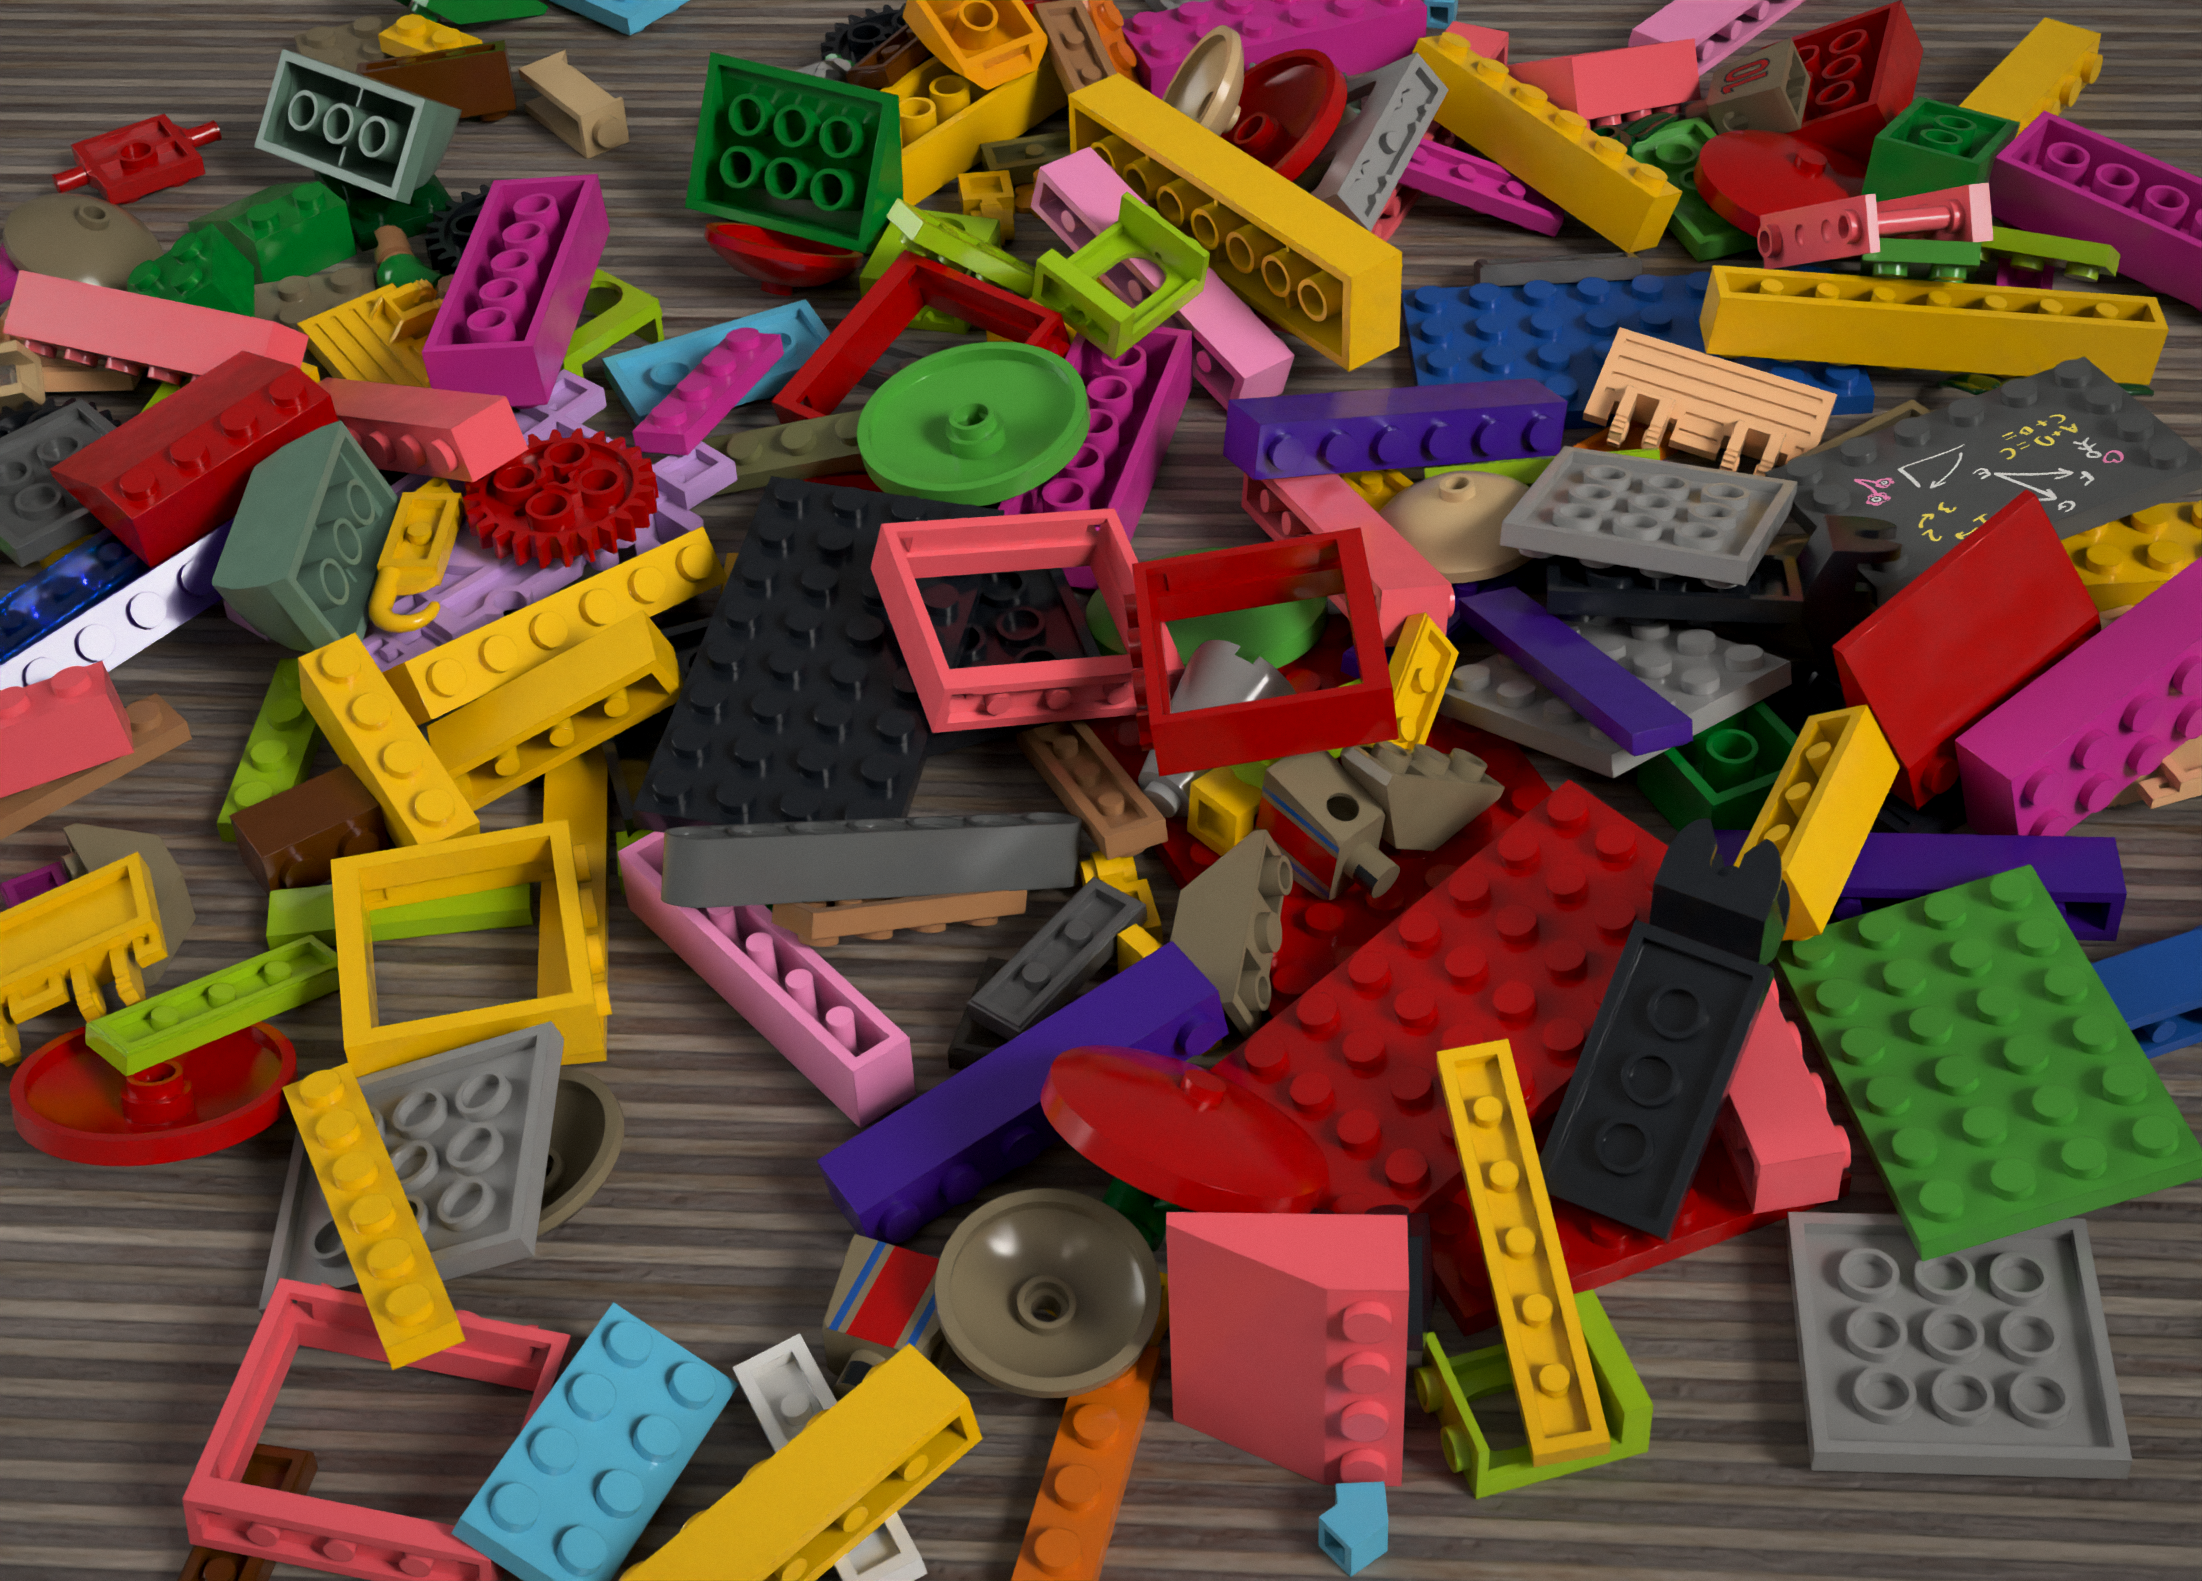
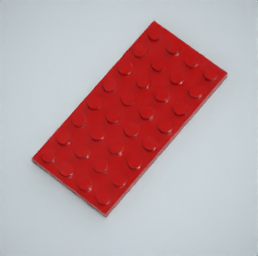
M1568 779L1209 1071L1221 1075L1265 1099L1299 1124L1317 1143L1326 1158L1328 1176L1314 1208L1330 1209L1335 1214H1364L1366 1210L1376 1206L1402 1205L1409 1208V1213H1429L1430 1218L1466 1187L1437 1068V1051L1508 1039L1531 1130L1535 1129L1560 1107L1634 921L1636 919L1649 924L1654 881L1669 846Z

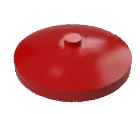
M1295 49L1268 58L1244 72V85L1238 105L1241 107L1239 118L1231 131L1227 134L1222 133L1220 137L1293 182L1319 155L1339 124L1347 100L1346 79L1333 61L1319 50Z
M1736 130L1716 135L1704 144L1694 168L1693 178L1699 194L1716 213L1732 225L1757 238L1759 228L1761 227L1760 215L1861 196L1868 167L1840 151L1802 137L1765 130ZM1861 255L1840 259H1861Z
M263 1021L127 1077L85 1044L86 1026H83L55 1038L27 1057L12 1077L9 1095L15 1128L19 1135L34 1148L51 1156L76 1163L99 1166H146L207 1155L255 1136L276 1122L289 1109L282 1087L299 1080L296 1052L292 1043L281 1031Z
M1080 1046L1062 1052L1055 1058L1042 1087L1040 1100L1045 1116L1059 1135L1075 1150L1125 1183L1183 1208L1206 1213L1309 1214L1315 1207L1328 1176V1165L1323 1152L1312 1137L1288 1115L1243 1086L1207 1069L1176 1058L1122 1046Z

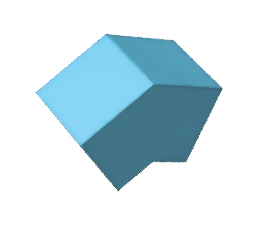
M1424 0V4L1427 6L1426 28L1447 29L1456 20L1458 0Z
M1385 1482L1336 1483L1335 1506L1319 1516L1318 1546L1350 1578L1388 1551L1389 1522Z

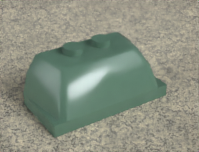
M282 49L254 147L390 199L410 204L413 191L425 185L439 168L453 138L462 110L360 73Z
M341 420L322 426L284 445L254 467L212 578V586L257 632L290 649L304 652H312L353 633H356L361 642H363L370 620L368 616V602L378 576L377 564L400 502L393 489Z

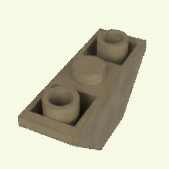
M1389 741L1377 742L1374 745L1364 744L1345 747L1340 753L1342 767L1382 806L1386 817L1381 838L1396 849L1435 851L1495 803L1505 789L1502 784L1485 773L1488 765L1482 759L1458 748H1453L1450 754H1446L1423 744H1415L1413 750L1403 749Z
M79 823L64 827L63 830L71 853L62 856L61 860L70 881L137 851L150 868L169 957L143 969L141 968L145 988L158 983L196 920L184 876L178 864L158 834Z
M1266 829L1252 831L1180 891L1170 942L1173 941L1219 991L1225 1018L1244 1039L1249 1038L1259 1030L1262 1011H1266L1270 1005L1271 983L1269 973L1273 953L1279 951L1282 943V926L1280 922L1284 896L1289 895L1293 884L1291 863L1286 855L1281 854Z

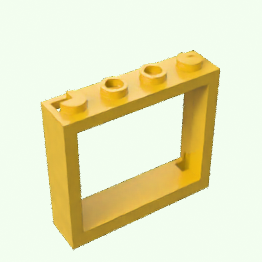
M568 819L330 860L344 1050L356 1078L552 1021L564 1038L562 1058L604 1050L599 1017L612 1015L606 980L594 982L593 975L606 973L599 933L587 935L586 932L588 928L599 927L592 887L580 889L579 885L592 882L586 844H572ZM556 879L572 992L379 1026L370 911Z

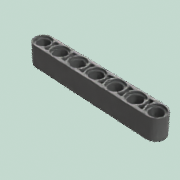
M1024 812L674 827L666 829L664 833L661 900L664 903L679 907L711 908L1073 887L1077 885L1082 819L1064 813Z

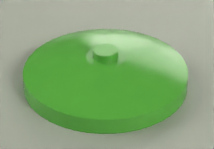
M1017 342L972 343L946 349L924 357L903 368L883 383L871 396L861 412L857 426V442L866 472L875 485L885 493L916 496L923 499L964 505L971 504L980 507L1019 496L1041 485L1061 471L1082 447L1089 431L1091 414L1086 388L1081 376L1061 356L1041 347Z
M1207 547L1190 549L1161 555L1146 561H1153L1234 547ZM1098 588L1089 600L1086 608L1085 617L1088 628L1101 656L1127 654L1102 593ZM1327 596L1168 621L1165 624L1185 668L1199 645L1210 640H1223L1241 646L1235 655L1251 664L1260 656L1278 669L1305 654L1323 636L1329 621Z

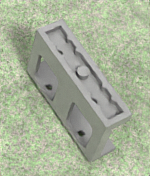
M1417 52L1347 82V100L1339 124L1319 155L1292 183L1371 232L1449 89ZM1370 95L1360 114L1357 115L1349 103Z

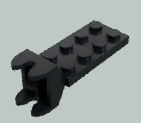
M1825 515L1796 560L1795 556L1764 555L1745 586L1737 585L1734 588L1728 589L1709 587L1701 582V578L1675 575L1674 577L1664 579L1652 578L1641 574L1639 568L1616 564L1609 568H1591L1582 565L1578 561L1579 558L1554 555L1546 558L1547 614H1558L1560 618L1572 622H1587L1595 619L1596 616L1621 617L1625 622L1636 625L1653 624L1659 619L1684 620L1689 625L1702 628L1719 626L1722 621L1746 622L1753 628L1768 631L1782 629L1785 627V624L1803 625L1821 668L1837 669L1832 646L1861 623L1859 621H1852L1854 603H1869L1874 599L1875 587L1873 585L1856 582L1858 563L1875 564L1896 561L1901 558L1902 544L1887 541L1896 538L1897 526L1891 522L1868 517Z
M1698 819L1691 822L1677 834L1670 844L1654 881L1649 924L1636 919L1634 921L1539 1158L1549 1198L1667 1244L1671 1240L1774 978L1773 968L1766 965L1777 954L1788 925L1791 908L1788 887L1782 878V862L1775 844L1765 839L1744 854L1739 868L1731 865L1724 867L1722 855L1716 854L1718 847L1711 819Z

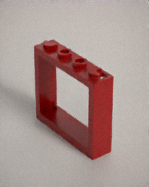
M904 250L771 402L780 424L830 415L925 305L1017 343L1041 347L1065 359L1071 343L1062 314L918 254ZM865 468L857 469L859 471H866Z
M1361 527L1132 564L1135 593L1123 595L1128 627L1133 629L1127 630L1133 669H1144L1133 670L1131 673L1137 709L1148 708L1147 711L1136 712L1141 750L1142 752L1155 750L1159 777L1399 739L1393 688ZM1344 593L1361 684L1172 713L1161 622Z

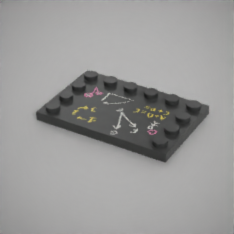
M2086 357L2063 361L2054 368L2024 379L2010 380L2002 387L1977 396L1955 400L1949 406L1919 417L1905 418L1894 426L1872 434L1847 439L1841 445L1814 455L1795 458L1786 465L1765 472V477L1798 482L1797 492L1793 500V508L1789 515L1810 537L1825 515L1875 518L1891 522L1897 526L1896 538L1887 541L1902 544L1900 559L1887 563H1858L1856 582L1869 583L1875 587L1872 602L1878 608L2025 489L2036 494L2059 539L2063 540L2201 489L2202 455Z

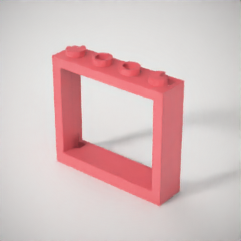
M1115 508L881 524L871 563V571L932 733L1136 715V712L1148 710V708L1138 710L1136 705L1131 671L1144 668L1133 669L1127 630L1133 629L1128 627L1123 595L1135 593L1132 564L1139 562ZM1101 524L1100 530L1096 531L1094 525ZM1090 566L1127 651V654L949 669L915 578ZM1161 622L1170 699L1172 700L1185 666L1165 622Z
M279 1278L182 1498L189 1543L371 1581H501L505 1568L452 1535L454 1525L240 1483L299 1345L389 1363L363 1294L336 1289L325 1283H321L319 1286ZM455 1310L466 1341L405 1366L535 1391L520 1430L521 1433L570 1364L571 1335L539 1329V1325L530 1324L523 1326L482 1318L475 1313L465 1310Z

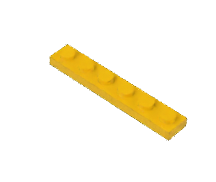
M1503 1039L1437 1051L1439 1077L1533 1468L1610 1454L1611 1441L1509 1040Z
M350 1062L329 1070L316 1071L303 1080L282 1087L392 1371L466 1341L457 1315Z

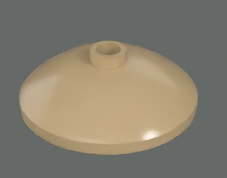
M1220 25L1208 32L1184 59L1162 98L1164 102L1218 136L1231 131L1241 111L1238 102L1244 85V49L1238 32L1226 25Z
M1453 471L1439 474L1403 489L1378 513L1450 583H1468L1494 578L1513 571L1533 559L1520 554L1519 548L1500 546L1502 521L1530 488L1526 484L1505 475L1480 471Z

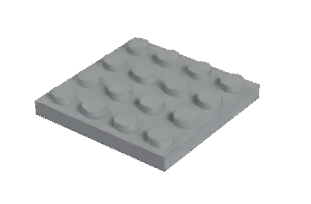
M1564 446L1502 521L1500 546L1519 548L1520 554L1531 558H1549L1554 555L1579 558L1578 561L1582 565L1591 568H1609L1615 564L1639 568L1641 574L1652 578L1664 579L1674 577L1675 575L1701 578V582L1704 585L1719 589L1734 588L1737 585L1745 586L1792 510L1798 482Z
M1596 616L1595 619L1587 622L1562 621L1689 716L1693 722V736L1792 684L1791 661L1764 653L1762 648L1755 645H1740L1718 638L1709 630L1690 629L1669 622L1668 619H1659L1656 623L1649 625L1631 624L1622 620L1621 617ZM1498 650L1497 654L1476 664L1465 665L1455 669L1453 675L1449 678L1437 711L1440 714L1610 778H1615L1670 749L1667 748L1635 757L1632 756L1500 650Z
M552 1021L356 1078L442 1281L533 1257L535 1254L564 1038ZM298 1128L296 1130L258 1309L262 1315L266 1310L279 1278L319 1286L321 1283H325L336 1289L362 1294Z
M1788 1212L1785 1236L1812 1471L2099 1479L2128 1478L2132 1456L2086 1219H2063L1922 1262L1899 1214Z

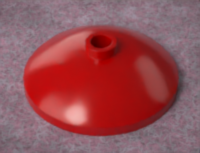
M715 222L708 223L705 226L704 238L711 249L734 270L762 281L761 290L772 294L791 296L793 287L823 286L853 273L862 265L863 253L751 224Z

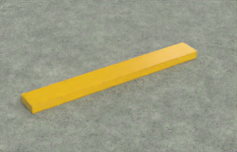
M600 743L545 773L543 823L568 819L572 844H586L592 882L579 885L580 889L592 887L599 927L588 928L586 932L587 935L599 933L606 973L593 975L594 982L606 980L608 987L611 777ZM556 879L541 881L537 998L572 992ZM607 1016L599 1017L604 1050L564 1057L561 1060V1065L607 1061Z

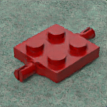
M164 113L71 144L73 156L78 167L57 174L54 173L52 174V180L58 193H65L88 185L97 189L107 202L115 205L119 203H133L143 195L166 187H179L186 184L192 178L206 174L202 156L195 148L215 141H221V132L214 120L186 129L173 124Z

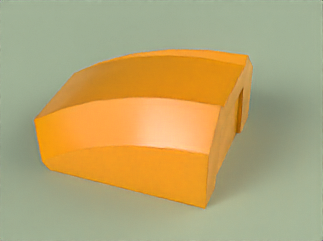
M907 0L902 16L915 35L942 63L986 91L1036 71L1048 46L1046 34L1022 0Z

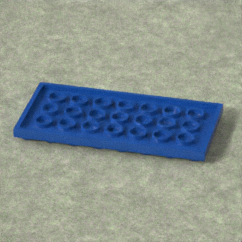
M1803 266L1798 269L1788 270L1833 274L1831 267ZM1699 271L1689 275L1676 276L1643 274L1635 277L1633 280L1606 281L1598 277H1588L1579 282L1554 284L1545 280H1533L1525 285L1514 286L1479 283L1465 287L1441 288L1438 286H1424L1419 289L1401 290V313L1414 386L1533 378L1568 401L1564 429L1605 427L1583 420V413L1619 327L1706 354L1699 318L1711 273ZM1708 354L1835 393L1837 397L1831 415L1873 413L1875 393L1865 365L1836 366L1828 362L1800 360L1780 362L1772 358L1744 356L1731 359L1716 354ZM1611 413L1606 427L1611 426L1615 414Z

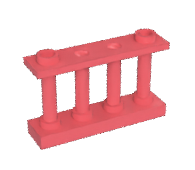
M1989 183L1964 185L1876 202V194H1867L1760 215L1761 227L1757 235L1758 250L1764 258V269H1778L1880 252L1879 238L1963 242L1993 241Z

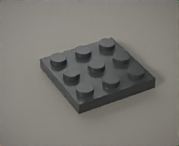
M83 399L77 400L0 438V549L21 568L32 562L45 559L61 547L85 535L94 534L105 526L57 482L50 471V468L117 428Z

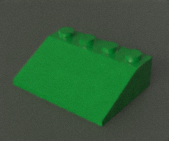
M710 52L685 208L865 254L873 253L891 222L886 217L897 198L903 200L899 95L717 52Z

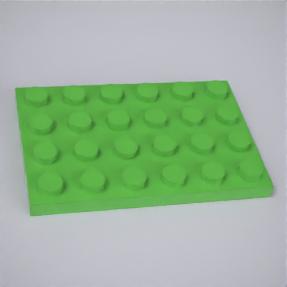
M2031 864L1826 925L1822 935H1816L1804 941H1793L1791 939L1781 941L1772 962L1922 1262L2202 1178V1148Z

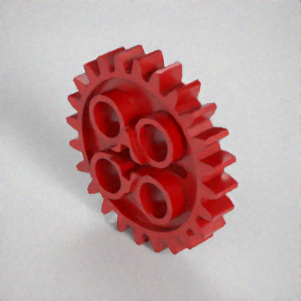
M577 428L570 438H562L558 429H553L549 440L541 441L536 435L530 434L528 435L529 445H527V451L477 481L465 482L467 495L463 497V504L471 536H478L482 549L494 547L495 556L499 560L514 553L516 565L522 566L532 557L538 558L540 569H545L553 558H561L565 568L571 567L574 556L582 555L590 563L595 562V550L602 548L607 552L615 554L618 552L617 539L629 542L636 541L635 528H649V514L657 513L658 511L656 498H659L651 459L642 458L639 446L627 449L625 438L622 436L607 443L605 431L602 430L594 434L590 439L584 438L582 428Z

